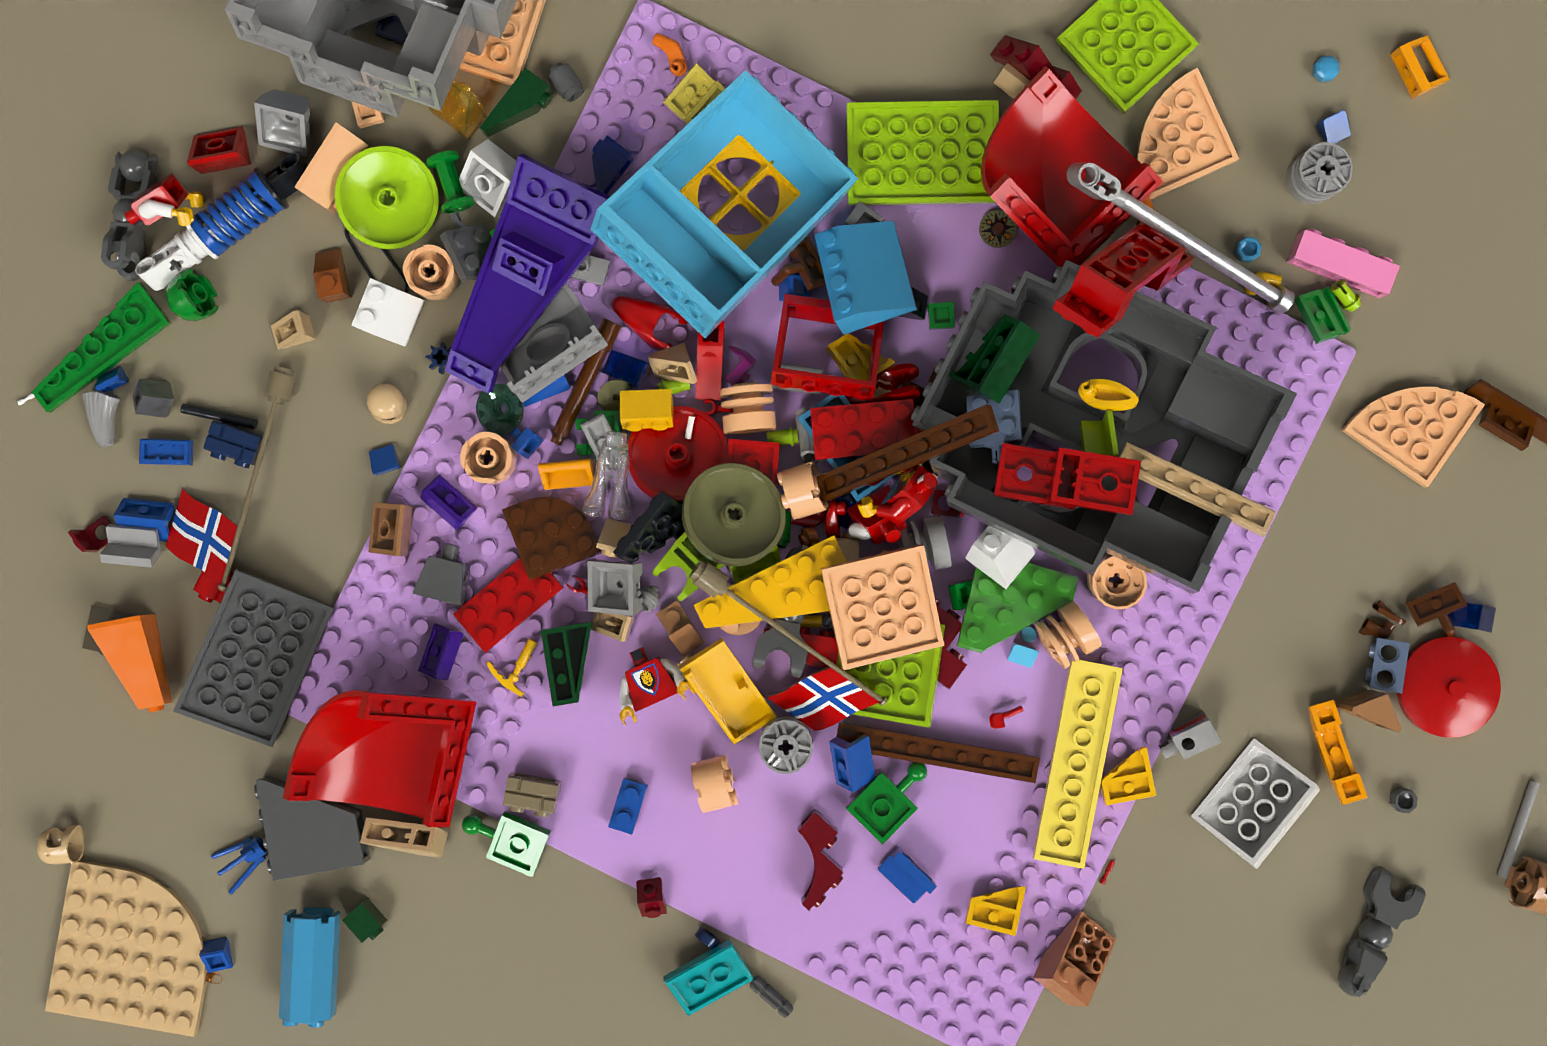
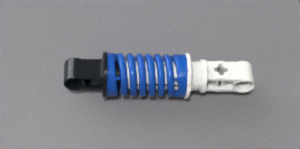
M291 153L267 172H264L259 167L255 168L254 172L246 177L252 188L245 181H240L238 186L241 191L236 186H233L230 189L232 195L229 192H225L222 195L223 199H215L216 206L209 203L207 205L209 214L204 209H201L199 214L197 213L193 216L194 221L191 222V225L186 226V231L178 232L174 235V239L164 244L149 257L141 260L135 268V273L153 290L158 291L166 287L171 279L180 272L189 269L194 264H200L202 258L207 255L218 259L230 246L235 245L237 240H242L245 234H250L253 230L252 228L257 229L260 223L267 222L268 216L274 217L281 210L289 208L286 198L297 191L295 185L308 167L307 163L298 153Z

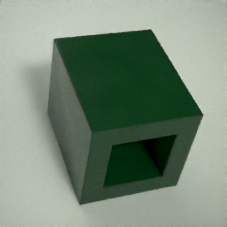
M367 898L342 921L363 943L368 937L374 940L382 933L384 929L381 926L387 919Z

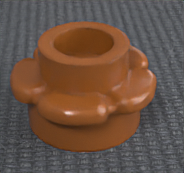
M803 527L801 534L798 535L801 546L811 547L820 542L818 534L813 527L807 529Z

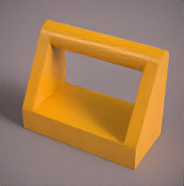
M1428 35L1408 42L1390 54L1412 99L1450 80ZM1420 45L1437 77V80L1430 83L1412 50Z
M590 458L538 463L539 474L545 490L596 486L594 460Z

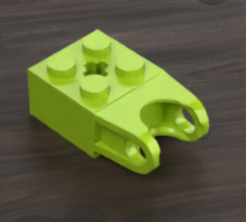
M684 532L674 542L652 574L657 577L663 571L673 566L683 569L687 575V583L681 594L677 597L681 602L699 589V587L693 584V580L689 576L700 560L705 563H711L719 570L725 565L716 563L702 555L690 542L686 532Z

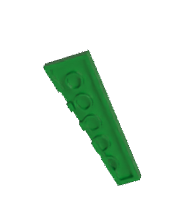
M138 282L116 304L117 307L108 316L105 315L99 321L100 324L91 334L88 333L82 339L83 342L73 352L70 351L61 363L32 391V394L46 412L51 413L171 324L142 283Z

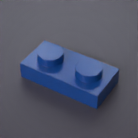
M623 778L608 828L633 834L648 787L647 784Z

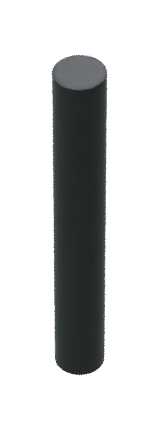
M184 403L180 409V412L183 414L256 429L258 425L257 419Z

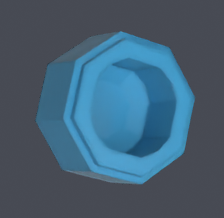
M1322 56L1312 66L1313 76L1319 82H1330L1339 73V62L1333 56Z
M1245 237L1236 243L1234 254L1239 261L1250 263L1260 256L1262 246L1256 238Z

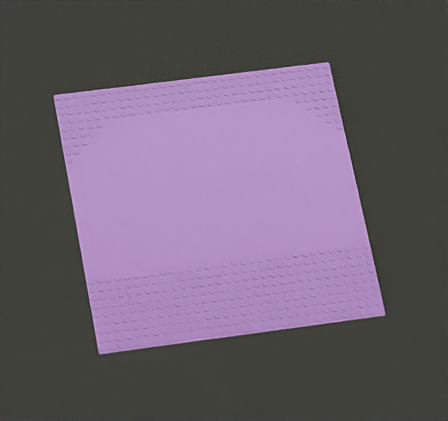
M638 0L554 169L608 196H612L687 125L662 103L685 74L683 76L672 74L666 53L652 44L656 33L674 39L681 45L687 63L686 73L697 63L714 81H718L726 89L746 70L751 76L756 77L761 86L770 94L775 95L786 110L795 114L798 121L806 129L811 130L817 139L825 147L830 148L835 156L846 166V104L855 101L651 0ZM730 158L716 164L717 169L736 187L743 186L760 169V165L757 162L747 158ZM705 175L699 185L698 203L701 212L706 217H710L730 198V194L710 175ZM769 175L765 176L747 194L749 200L768 217L774 215L779 199L776 181ZM848 193L806 236L810 237L818 255L819 252L814 234L844 225L846 219L856 207V205L848 206ZM997 203L866 205L882 216L884 221H894L911 287L928 295L927 305L928 303L954 302L955 328L929 330L928 307L926 308L925 320L894 317L884 321L880 355L886 359L889 357L895 362L893 366L904 363L916 365L919 368V376L911 380V382L924 389L934 367L937 366L941 358H946L948 349H946L947 344L953 334L957 336L960 328L958 325L964 311L969 312L972 304L970 299L976 287L981 288L985 281L1012 294L1011 288L1016 277L1022 278L1025 271L1053 282L1052 277L1058 266L1017 224L1014 240L1005 247L994 248L982 240L979 233L980 222L991 211H1003ZM736 205L717 223V227L724 233L743 235L759 230L761 224L743 206ZM600 238L589 255L611 262L604 287L570 278L567 284L597 329H599L603 318L621 326V329L610 352L607 353L576 419H591L594 417V411H604L598 403V392L601 386L608 381H625L634 390L658 389L657 383L662 382L660 378H655L648 360L650 354L658 351L649 347L619 318L612 309L611 303L617 296H627L670 305ZM789 254L723 320L725 321L722 389L731 387L725 378L741 362L728 348L729 346L740 348L757 360L756 364L748 372L751 376L745 383H771L783 301L779 300V286H774L771 279L785 265L793 263ZM512 257V261L516 263L515 258ZM1188 267L1158 291L1143 286L1137 292L1216 326L1217 328L1205 352L1297 393L1285 419L1280 422L1257 471L1252 474L1242 496L1276 511L1269 526L1270 529L1348 371L1356 350L1334 338L1316 344L1306 324L1284 313L1277 314L1269 309L1266 304ZM826 285L810 290V298L829 300ZM663 314L654 328V337L662 340L664 343H671L672 346L685 343L696 375L698 331L689 323L688 325H681L677 319H673L669 314ZM789 317L782 364L823 369V374L845 377L826 350L829 344L841 338L844 334L837 324ZM862 328L849 333L859 339L861 343L872 347L874 330ZM1096 339L1084 344L1075 352L1058 383L1078 393V388L1084 381L1107 379L1118 382L1135 393L1138 379L1137 371L1132 361L1125 354L1105 340ZM584 362L564 374L570 385L569 390L529 406H523V408L519 406L520 399L518 396L513 395L507 383L509 381L501 367L492 393H486L450 374L386 502L388 504L413 506L408 556H392L368 552L369 535L334 605L331 616L287 714L307 724L316 711L329 699L340 693L352 690L476 701L456 799L500 820L505 811L551 831L546 844L636 889V882L638 880L660 877L666 904L950 1046H1015L1044 988L1043 985L1033 978L1041 958L1078 912L1082 911L1136 801L1132 800L1106 806L1100 785L1084 869L1033 858L1069 667L1063 669L1047 653L1039 639L1035 623L1028 626L1036 631V638L1032 642L1024 641L1020 631L982 653L956 646L959 637L958 633L947 648V651H950L952 648L964 656L962 661L967 666L950 690L937 681L931 727L853 714L840 721L1040 758L1036 783L925 764L927 767L926 778L920 782H914L904 792L918 809L883 845L846 809V806L869 783L855 792H851L836 784L829 741L836 737L838 723L818 731L808 727L813 743L812 756L806 766L798 772L790 774L777 773L771 770L761 759L759 740L764 726L734 745L697 693L693 694L690 689H687L684 693L687 700H684L677 693L637 712L633 709L637 722L634 723L632 716H628L625 719L626 725H623L619 717L621 712L619 700L621 679L625 676V671L635 667L629 653L643 647L648 660L660 656L661 659L667 658L676 665L683 657L669 639V634L656 613L678 600L677 597L681 594L687 583V575L683 569L676 566L663 571L657 577L652 574L676 541L674 537L666 540L665 546L650 554L645 551L640 554L639 560L634 562H642L640 589L657 586L659 594V605L657 608L652 609L651 612L641 611L634 615L629 638L625 642L590 630L579 702L553 707L540 629L593 620L595 612L588 611V595L582 592H573L566 585L569 584L572 587H576L578 580L572 577V575H576L585 581V586L588 587L587 561L598 559L607 560V562H628L617 557L599 554L552 572L564 589L485 653L453 615L463 605L459 606L413 594L427 558L432 555L442 557L445 543L460 547L457 561L468 564L465 601L467 603L520 558L502 509L538 497H552L566 501L580 510L587 518L598 542L607 518L633 525L635 520L650 506V501L653 498L646 495L635 484L630 475L627 460L602 470L599 462H595V455L577 456L576 444H589L583 430L576 429V420L561 446L550 441L554 434L553 429ZM689 383L690 390L672 395L673 406H687L710 412L713 409L712 404L703 403L705 400L695 399L696 383ZM498 384L505 385V389L502 390ZM773 389L772 393L762 395V397L774 398V403L763 406V410L775 412L776 429L771 431L789 429V426H792V429L797 428L795 411L805 407L810 409L830 394L820 392V395ZM481 396L486 399L485 403H479ZM497 396H498V397H501V398H498L497 400H495V402H494V404H493V409H492V404H491L492 400H493L495 397L497 398ZM721 397V401L714 402L717 405H721V402L732 400V398ZM479 410L485 412V415L481 418L478 412ZM492 410H493L494 415H495L496 418H498V419L495 420V419L493 418V416L491 415ZM717 412L716 415L711 417L723 430L722 417L733 412ZM523 415L521 421L519 422L518 416ZM620 421V447L626 458L627 443L632 431L622 429ZM489 422L492 426L488 429L484 424ZM511 425H514L522 432L528 427L544 440L529 459L516 452L517 463L512 475L508 480L498 484H485L473 480L461 465L460 454L463 445L467 440L480 432L498 434L513 444L516 440L509 435L511 433L509 429ZM499 428H502L503 434L496 433V431ZM767 431L747 434H725L727 444L729 439L768 442ZM1033 438L1030 439L1027 445L1030 448L1057 451V449ZM1170 439L1143 450L1170 462L1178 442L1175 439ZM800 442L794 444V446H791V444L780 445L777 473L804 464L800 456ZM490 454L489 456L484 457V460L487 461L488 464L489 461H493L494 456ZM589 458L594 460L596 486L544 489L538 470V463ZM827 460L816 464L820 475L833 470ZM924 463L922 467L928 468L933 473L930 463L929 465ZM1021 467L1017 470V476L1022 481H1028L1032 477V472L1027 467ZM902 473L894 475L865 497H869L887 485L892 488ZM439 475L477 507V510L458 530H455L420 498L422 490ZM777 477L776 488L781 495L784 494V489L781 487ZM937 478L938 484L934 490L946 491L949 482ZM1138 479L1136 490L1138 502L1147 507L1157 487ZM933 492L924 506L905 520L907 533H910L909 521L914 520L919 531L923 530V518L935 516L931 514ZM851 493L833 499L837 500V502L844 501L847 509L858 503ZM946 496L938 499V507L943 511L951 508L948 506ZM847 510L845 515H839L841 538H844L843 534L847 533L848 528L853 524ZM966 514L961 518L941 516L950 549L951 567L934 570L930 560H927L934 597L941 602L939 607L946 612L949 608L953 610L948 585L972 580L975 566L965 558L974 542L989 526ZM824 521L814 528L820 542L827 539ZM1231 522L1210 564L1211 569L1199 592L1191 594L1145 572L1147 588L1144 596L1137 604L1127 609H1114L1105 606L1091 595L1087 587L1086 572L1033 547L1035 555L1028 563L1078 577L1073 601L1087 616L1102 643L1101 647L1088 655L1077 647L1076 652L1079 660L1123 668L1102 777L1143 746L1147 747L1152 769L1160 752L1158 745L1165 742L1169 734L1168 731L1171 730L1266 535L1261 537ZM791 524L790 543H787L786 549L778 548L781 561L785 560L792 548L801 546L798 535L801 534L803 526ZM860 540L859 559L880 554L883 549L888 552L897 550V542L890 543L885 540L875 545L870 540ZM725 565L721 571L729 576L727 582L734 584L735 582ZM1114 574V577H1109V582L1113 583V586L1115 582L1120 580L1116 574ZM699 588L683 601H679L705 642L689 652V654L694 656L718 639L723 638L776 716H792L769 700L767 695L782 691L808 674L824 668L810 666L805 662L801 676L799 678L793 677L789 672L790 658L787 653L781 650H774L769 653L762 668H754L752 661L758 638L763 634L764 627L769 628L767 622L762 620L753 631L747 634H728L720 627L704 628L694 607V604L710 597L709 594ZM965 609L953 610L961 616L959 621L962 623ZM1058 610L1050 614L1058 623L1061 621ZM818 612L808 615H822L823 620L825 615H828L830 612ZM1046 617L1040 620L1043 621L1048 628H1050L1046 621ZM434 623L463 633L449 679L446 681L434 679L418 671ZM823 625L822 628H809V633L820 634V630L834 632V629L829 630ZM530 638L536 641L537 645L525 668L521 669L518 681L514 682L519 689L525 692L520 697L504 687L494 677L487 666V662H492L494 667L499 670L498 673L504 675V678L509 679V674L513 673L516 667L515 663L527 640ZM1012 643L1039 651L1031 668L1007 660ZM1018 706L1023 707V712L1004 719V728L994 729L990 727L989 717L991 714L1007 712ZM783 740V744L778 746L782 747L784 752H788L789 747L793 746V744H789L788 740ZM726 755L729 768H732L735 782L732 784L733 789L737 792L739 804L703 813L697 800L699 798L697 790L694 789L691 763ZM872 755L875 777L882 772L895 785L907 775L908 766L912 763V761ZM511 772L560 780L562 783L556 812L549 814V817H540L534 815V811L524 809L523 813L509 811V806L503 805L508 775ZM624 777L648 785L632 835L608 828ZM815 808L837 828V841L831 848H824L823 850L843 868V874L841 875L843 880L835 889L829 888L824 894L826 896L825 900L819 907L813 906L808 911L801 904V898L811 883L814 872V859L808 843L798 832V826ZM897 847L936 883L937 887L931 894L926 891L916 903H912L878 870L881 863ZM1018 886L1026 887L1016 936L964 923L970 897Z

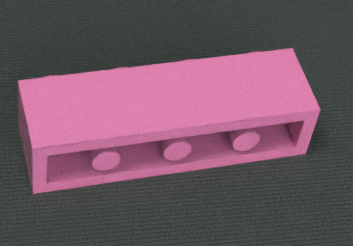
M1305 229L1296 235L1286 261L1287 263L1333 281L1344 279L1349 287L1377 298L1390 294L1400 268L1399 265L1392 263V259L1384 256L1376 257L1370 255L1369 251L1365 248H1352L1345 245V241L1338 238L1329 239L1322 236V233L1315 229Z

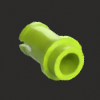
M1344 279L1336 281L1335 283L1338 287L1336 288L1335 285H1332L1330 290L1341 301V307L1349 312L1356 310L1361 305L1359 294H1354Z
M661 379L662 382L657 383L658 389H671L672 395L691 389L690 384L685 382L664 381V379Z
M789 426V429L767 431L768 442L780 443V445L791 444V446H794V444L799 443L797 428L792 429V426Z

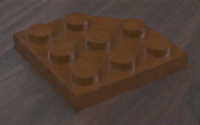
M538 497L502 509L529 581L601 554V549L596 548L597 539L589 521L580 510L566 501L552 497Z

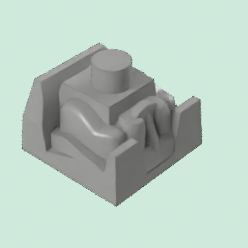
M275 89L262 94L254 102L258 145L288 153H298L300 156L308 157L314 145V141L310 140L309 99Z
M598 559L587 561L589 612L634 616L643 611V598H638L641 594L640 576L642 575V562L630 564L607 562V560Z

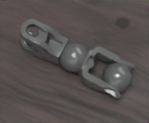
M129 150L123 155L118 151L115 155V167L111 171L108 191L118 202L112 210L115 222H111L110 230L103 238L101 251L102 262L111 269H117L120 276L129 281L140 279L135 270L127 273L129 261H133L137 266L147 256L144 245V230L140 228L144 225V222L141 221L133 226L128 222L124 213L131 209L130 204L139 194L157 183V177L155 176L158 163L157 156L153 154L149 157L139 150ZM126 179L133 182H141L140 190L125 194ZM115 252L117 260L111 261V255Z
M802 545L792 548L785 559L809 547ZM806 614L775 619L777 624L805 643L799 632L800 624L804 621ZM774 627L764 632L758 638L752 661L753 667L762 668L769 653L774 650H781L787 653L790 658V675L799 678L803 673L808 651Z
M1382 866L1374 868L1364 884L1363 894L1368 906L1365 915L1370 918L1364 920L1359 927L1360 939L1355 938L1349 941L1342 962V968L1338 973L1339 987L1347 995L1353 997H1360L1370 990L1372 982L1375 981L1387 962L1388 957L1382 949L1388 947L1392 942L1393 932L1391 928L1398 930L1401 922L1417 916L1426 896L1425 890L1422 887L1408 885L1399 897L1393 898L1390 892L1392 875Z

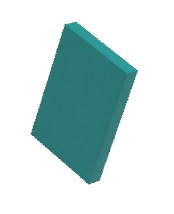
M730 939L663 976L664 982L688 1016L754 980L753 973Z

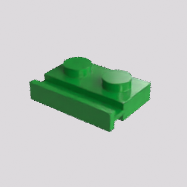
M1330 286L1322 290L1318 289L1300 295L1294 300L1316 344L1345 335L1352 330L1334 294L1330 290Z

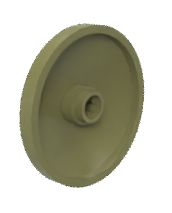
M727 463L707 469L694 480L683 500L682 521L687 537L702 555L722 565L745 566L764 558L777 545L785 527V507L778 489L763 473L743 464Z

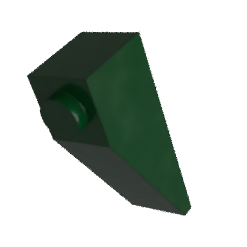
M524 68L479 127L485 136L490 137L537 114L541 108L545 109L552 100L551 95L553 92L550 86Z

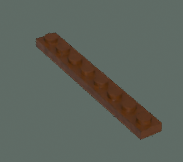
M981 406L817 476L823 501L833 500L998 432L999 428L992 406Z
M838 722L836 737L852 743L861 736L866 735L870 740L872 755L1036 783L1040 758L1036 756Z

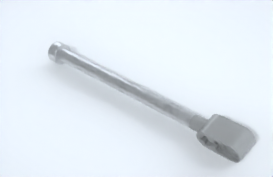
M1075 162L1068 168L1067 180L1071 185L1093 199L1112 202L1154 230L1183 246L1187 251L1265 299L1267 307L1277 314H1283L1292 306L1295 299L1293 292L1284 286L1275 288L1121 189L1120 181L1096 164ZM1085 169L1086 177L1082 181L1081 172Z

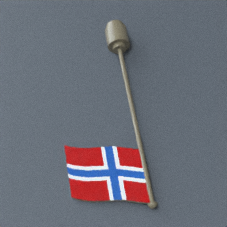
M274 366V370L270 371L264 395L268 397V401L272 403L238 525L222 512L196 500L184 488H182L166 547L179 559L209 575L219 584L218 588L220 591H226L228 588L226 585L277 404L283 405L284 401H290L296 379L294 378L295 372L284 367Z
M702 560L694 567L689 576L693 580L694 585L713 598L726 593L829 666L808 674L782 691L767 695L769 700L814 731L831 727L864 708L878 703L879 705L886 704L887 698L885 696L881 697L729 590L730 583L727 582L729 576L711 563H705Z

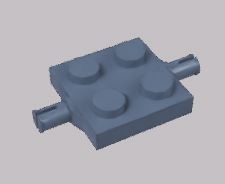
M1019 390L1007 391L1000 404L982 395L966 396L967 412L984 405L992 406L999 431L971 442L969 446L971 449L981 447L992 449V463H998L1002 443L1013 444L1023 442Z

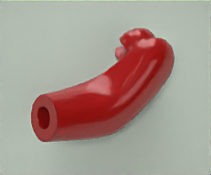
M833 500L828 507L825 520L827 538L833 535L835 538H841L839 515L847 513V506L844 501L837 502V500Z

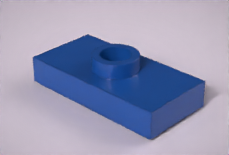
M140 439L139 464L193 466V440Z

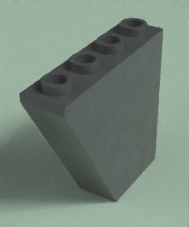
M264 776L256 780L254 793L260 803L261 809L258 815L260 823L264 826L263 844L265 849H268L269 859L267 861L268 872L272 874L273 881L363 865L370 860L368 845L360 843L364 828L362 810L335 801H287L283 799L285 781L271 776Z

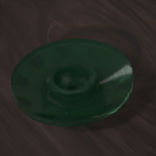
M495 384L494 390L490 393L484 391L480 393L476 403V414L479 422L487 431L502 435L512 432L519 426L523 418L524 406L508 385ZM503 404L506 406L505 413H503L501 410V406Z

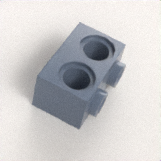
M1377 638L1376 643L1371 642L1369 657L1374 658L1373 668L1367 667L1365 682L1370 683L1371 689L1402 694L1410 643ZM1385 645L1395 647L1397 651L1396 657L1392 660L1384 659L1381 656L1382 647ZM1382 670H1387L1393 675V680L1388 685H1382L1377 680V674Z

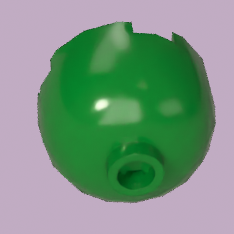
M187 269L171 279L166 288V298L170 310L183 320L194 322L203 320L214 315L219 306H215L213 297L217 296V292L212 283L203 274L198 276L193 273V269Z

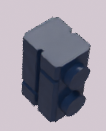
M213 420L203 448L211 451V457L223 461L226 460V457L235 459V465L249 469L250 465H255L263 436Z

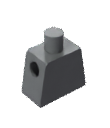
M445 543L442 557L432 555L427 558L413 594L459 606L465 604L468 564L457 561L459 546Z

